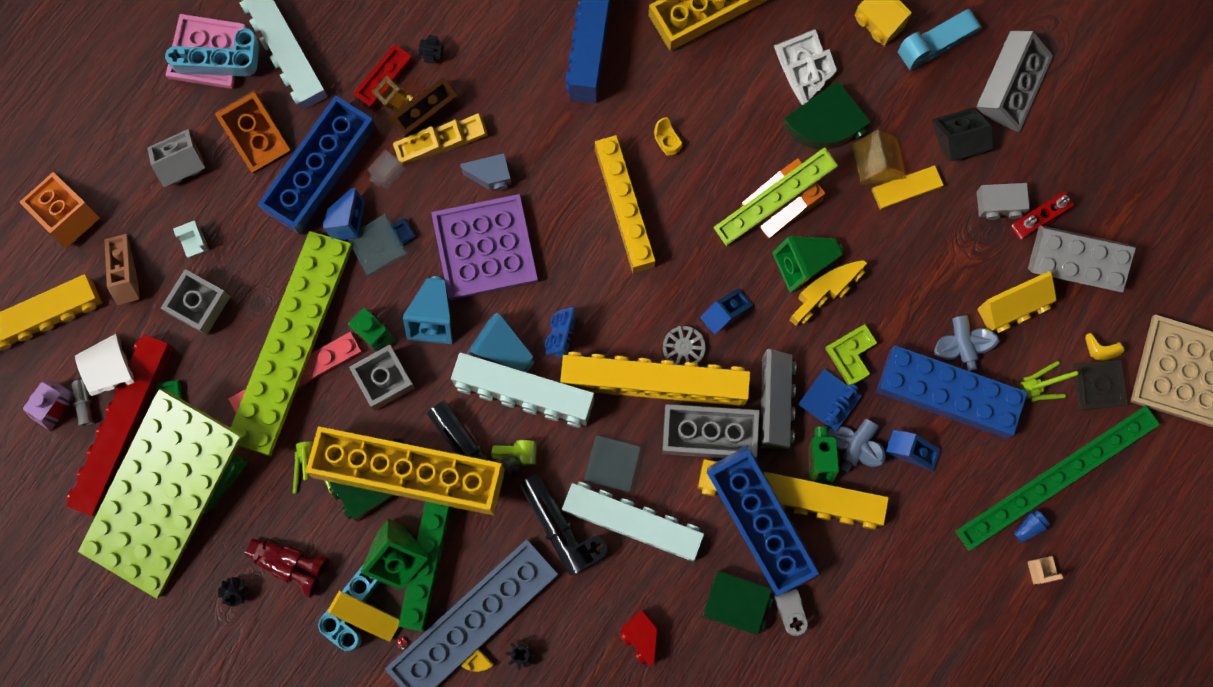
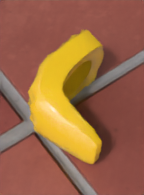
M664 117L660 119L655 126V139L667 156L675 155L682 149V142L672 128L669 118Z
M1091 333L1085 336L1090 357H1093L1095 360L1105 361L1114 359L1124 353L1125 349L1120 342L1110 346H1101Z

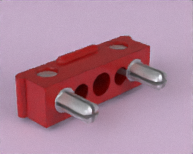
M1064 191L1027 213V215L1017 220L1011 227L1019 239L1022 240L1038 230L1039 225L1048 226L1056 221L1057 217L1070 210L1074 204ZM1040 213H1043L1046 218H1043Z

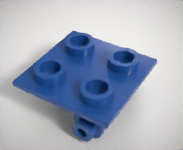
M575 307L556 311L552 316L550 323L552 326L551 333L545 341V355L555 354V357L563 358V355H567L569 343L566 342L571 341L567 336L572 335L573 332L571 331H573L576 322L575 314H573Z
M824 369L798 405L836 432L862 395L857 393V386L854 384L846 385Z

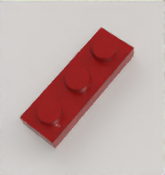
M393 44L354 91V97L372 109L413 60L412 56L396 44Z

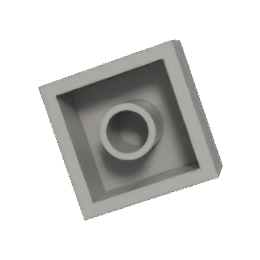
M185 269L161 309L207 335L230 299V296L224 290Z
M391 345L382 348L349 367L370 407L374 411L415 389Z

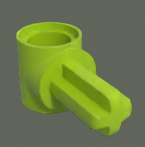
M518 440L514 443V446L494 445L492 447V458L500 459L508 454H513L520 459L522 466H535L537 442Z

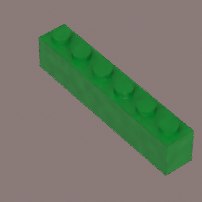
M425 502L417 543L428 555V560L407 584L398 627L425 632L452 508L450 506Z

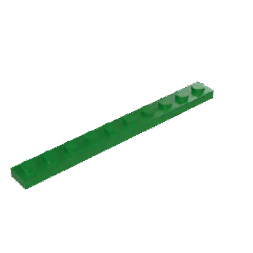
M1147 406L1140 408L955 530L956 534L968 551L973 549L1160 424Z

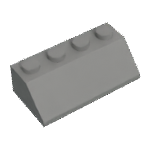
M1010 31L977 104V108L987 119L1018 132L1022 128L1053 57L1033 31Z
M767 349L762 357L760 448L788 449L790 443H794V430H790L791 421L795 419V407H791V398H795L796 387L795 384H792V375L796 374V361H792L791 354Z

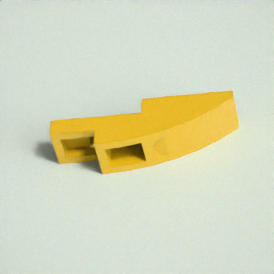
M864 260L852 262L819 277L801 292L798 299L804 304L792 315L789 321L795 326L800 322L805 324L813 315L810 311L815 306L820 308L827 301L828 297L826 295L832 300L837 296L842 298L850 289L848 284L852 280L857 282L865 274L863 269L867 263Z

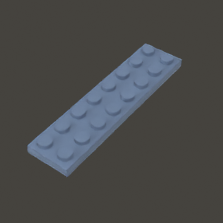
M526 539L390 663L385 670L400 687H437L558 574Z

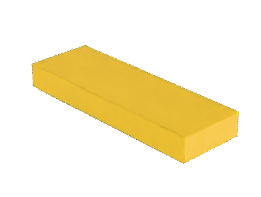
M934 165L873 187L872 192L879 209L882 210L940 189L944 185Z
M340 590L328 609L329 614L389 642L394 636L400 620Z

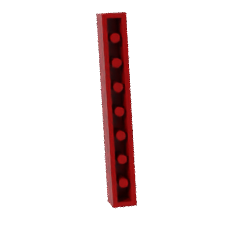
M144 334L135 342L133 348L135 352L131 360L127 361L128 367L133 373L134 383L127 385L125 382H122L115 387V397L106 407V417L103 424L101 423L96 430L97 437L94 444L87 450V460L84 466L78 470L77 482L67 495L68 502L66 507L96 517L135 438L156 390V383H159L174 349L168 343Z

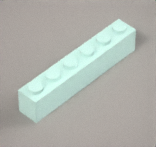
M243 0L239 2L245 14L250 12L253 19L249 21L255 32L260 30L263 37L259 39L265 50L271 49L273 55L270 56V59L276 68L281 67L283 73L280 76L286 87L291 85L293 92L290 94L296 105L301 103L305 110L328 98L274 0Z
M579 481L577 485L571 484L562 507L563 512L689 561H694L704 535L699 532V527L687 524L686 527L677 524L678 519L665 515V518L656 516L655 510L643 507V510L635 508L634 502L623 498L621 502L612 499L613 494L600 490L599 493L591 491V486Z

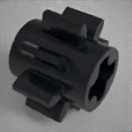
M428 35L426 40L421 39L418 54L423 56L424 62L435 64V60L442 59L444 43L439 42L438 36Z
M231 577L226 579V581H221V587L218 588V597L222 598V604L234 607L245 602V596H248V586H244L243 579Z
M523 640L520 641V646L511 643L512 652H506V655L512 658L508 664L517 663L518 670L521 669L523 663L530 667L529 658L536 656L529 652L533 645L525 647L523 646ZM517 649L520 651L526 650L524 655L526 659L524 661L522 659H515Z

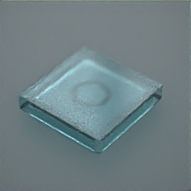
M385 214L359 230L358 238L348 239L367 276L375 274L407 254L392 223Z
M596 435L584 481L629 492L640 447Z

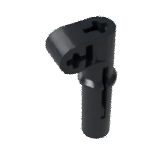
M445 400L435 405L426 413L457 455L490 461L483 452V446L476 443ZM508 454L495 461L501 463L506 468L501 488L521 472V461L513 454Z
M539 473L518 484L546 532V540L551 541L570 577L605 556L607 544L600 537H591L580 544L578 543L571 531V523L567 524ZM543 499L567 541V546L563 545L539 500ZM594 542L595 545L600 544L602 547L599 549L600 554L591 553L593 561L589 563L581 546L585 545L587 550H589L591 543Z

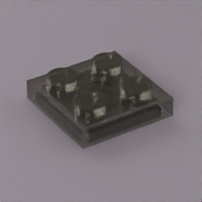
M1121 360L1073 365L1074 372L1077 371L1079 373L1077 376H1074L1079 410L1128 406Z

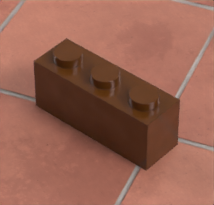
M443 77L387 120L400 137H403L451 101L457 94Z

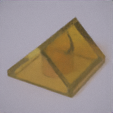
M876 130L853 144L861 184L906 179L896 137L881 130Z

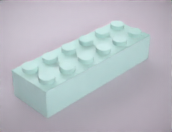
M460 352L451 376L453 384L458 388L457 391L470 395L471 392L479 394L481 399L492 401L493 398L502 401L501 404L510 408H514L515 405L521 406L524 412L534 415L537 412L544 413L547 419L558 421L560 418L568 421V425L580 428L581 425H587L594 403V393Z

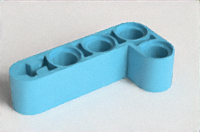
M967 9L923 35H920L919 32L910 35L902 42L898 54L911 71L975 35L982 29V26L972 11Z
M242 28L235 33L233 49L172 46L166 51L165 59L177 73L251 76L257 70L259 42L250 29ZM251 39L250 43L243 45L245 40ZM204 58L202 63L196 64L198 59ZM227 59L224 64L218 65L220 60ZM249 60L247 65L240 66L242 61Z
M361 567L342 592L365 602L379 585L380 581L374 579L371 582L370 579L363 577L364 574H361ZM359 581L366 583V590L362 594H358L355 589ZM328 610L325 612L318 623L319 631L344 651L356 650L362 641L360 633L350 626L348 622L329 614ZM331 618L336 621V628L333 632H329L326 629V622ZM348 633L353 634L355 638L354 644L350 647L344 643V637Z

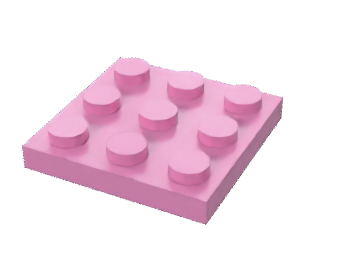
M180 14L172 46L233 49L235 33L242 28H246V26L241 23ZM204 58L198 59L196 64L202 63ZM227 59L220 60L218 65L224 64ZM169 64L165 75L168 79L233 89L235 76L177 73Z

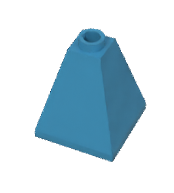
M438 276L426 278L404 313L403 322L407 340L452 344L453 338L446 285L443 278Z
M498 313L490 317L466 353L467 355L519 371H525L526 373L534 363L532 354Z

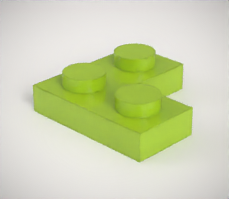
M864 324L826 346L827 353L848 386L870 375L858 355L875 346L877 342Z

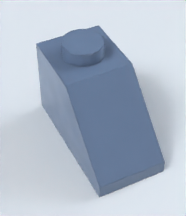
M504 153L460 164L464 176L489 190L502 191L512 185Z

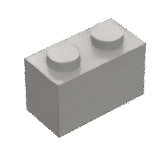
M1027 183L981 185L977 190L979 217H986L987 220H996L1000 216H1009L1010 219L1023 217L1030 209Z

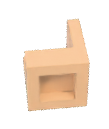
M1053 556L1027 561L1033 584L1063 579L1062 574L1057 575Z

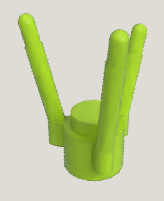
M1056 361L1032 376L1023 378L1024 381L1020 382V388L1027 392L1025 399H1030L1031 402L1065 398V394L1040 395V393L1044 392V386L1077 376L1079 373L1075 371L1043 382L1040 379L1036 380L1038 377L1059 366L1060 362Z
M308 441L296 444L297 452H294V494L298 491L300 463H302L303 480H308L306 468L314 442ZM325 481L326 486L329 490V488H331L332 485L329 481Z

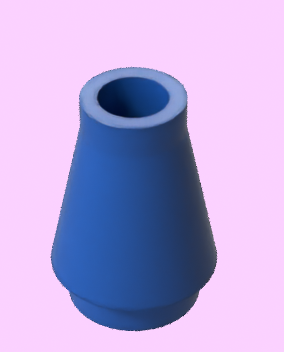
M1036 510L1034 513L1030 512L1013 534L1024 544L1027 540L1046 531V527L1050 524Z

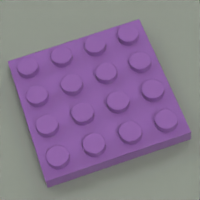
M520 194L431 212L449 300L538 282Z

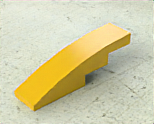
M477 113L459 122L453 120L437 128L431 126L394 142L393 145L399 164H404L446 152L488 136L482 115Z

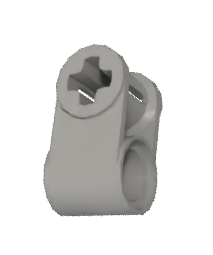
M797 589L786 591L779 596L774 595L776 607L787 633L792 636L803 634L808 624ZM794 618L797 622L801 621L802 626L799 627V631H796L795 628L791 629L790 624L793 623Z

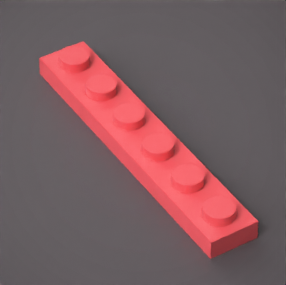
M351 332L311 353L298 388L362 353ZM245 390L228 398L236 413Z

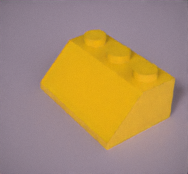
M1048 271L985 301L977 310L987 329L992 332L997 330L998 333H1001L1011 328L1010 324L1015 321L1021 324L1031 319L1030 314L1038 312L1040 315L1052 309L1050 305L1056 301L1052 274Z

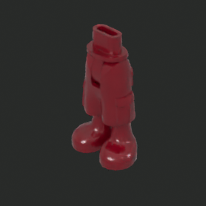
M254 538L250 541L245 552V556L253 559V563L272 573L276 579L284 583H289L292 580L301 587L302 594L307 598L314 596L319 586V580L296 571V568L299 566L321 577L329 565V558L326 556L308 559L303 557V551L267 542L266 540L260 542Z

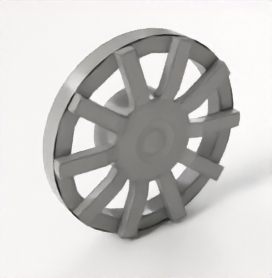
M678 326L669 331L664 338L662 346L664 357L666 360L673 361L670 357L677 354L678 358L675 365L684 366V364H679L681 357H685L687 363L690 362L688 356L692 355L696 359L692 363L698 364L705 353V341L696 329L688 326ZM682 330L688 331L686 338L683 337ZM678 331L680 339L678 340L672 334ZM691 333H694L697 336L696 338L689 340ZM670 337V338H671L672 340H674L676 343H675V344H668V343H667L668 338ZM700 340L701 346H693V343ZM666 347L675 348V350L668 354ZM692 350H701L700 356H697Z

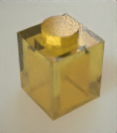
M388 76L372 92L386 107L394 112H398L413 98L400 84Z

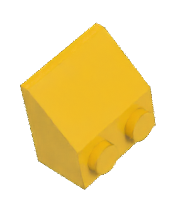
M863 0L857 8L855 17L862 27H866L871 32L875 41L881 42L886 46L904 30L912 12L900 0Z

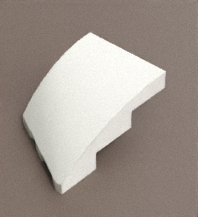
M816 29L774 45L784 73L802 105L808 102L824 86L826 80L831 78L837 71L830 49H822Z
M117 334L75 355L78 370L91 396L113 390L122 382H125L127 385L134 383L133 373L128 367L127 356L122 351L121 340Z

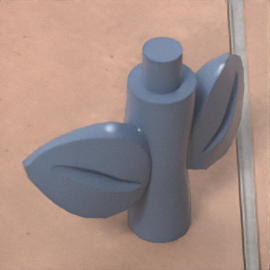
M968 315L955 317L952 319L954 335H946L940 338L935 346L934 353L939 358L945 360H952L961 356L962 362L967 364L968 371L977 370L976 361L979 360L977 353H985L992 350L1000 341L999 337L986 328H977L970 332Z
M865 419L856 432L847 426H840L836 432L829 429V437L836 438L837 450L845 451L842 457L844 462L840 469L848 473L852 466H857L859 460L864 465L870 467L883 465L885 461L884 448L880 443L870 441L879 428L877 424Z

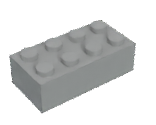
M1039 225L1028 269L1032 273L1040 275L1050 271L1054 278L1123 292L1136 248L1121 242Z
M666 404L662 454L725 458L749 445L756 458L759 410Z

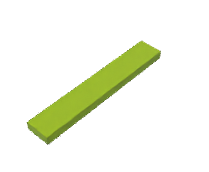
M824 147L713 228L724 244L728 246L839 166Z

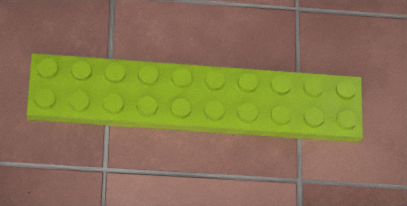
M309 231L231 425L233 430L243 435L238 444L239 447L271 456L353 247L351 243Z

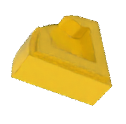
M479 648L460 664L463 668L473 672L485 671L494 666Z

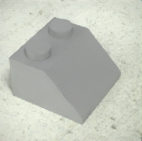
M189 129L148 147L150 164L163 187L176 185L181 179L189 175L195 176L202 169H205L203 159Z

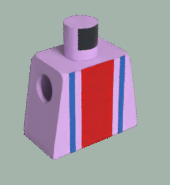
M42 382L35 392L31 394L23 410L32 420L52 431L73 401L74 395L73 392L57 382Z

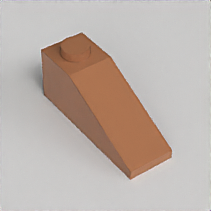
M123 234L104 239L107 289L117 305L139 300V284L128 235Z

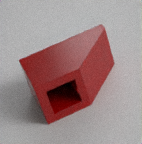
M641 610L620 628L622 634L619 636L627 646L632 644L637 652L634 655L642 665L648 663L651 666L654 664L657 628Z

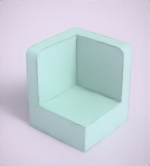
M195 221L173 229L175 236L181 241L188 258L209 251L201 227Z

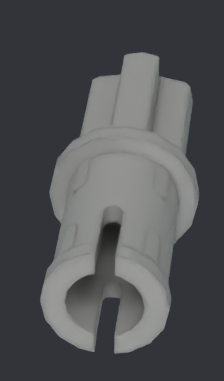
M76 380L72 382V389L75 400L73 406L76 407L78 426L94 424L90 407L92 400H89L87 388L83 380Z

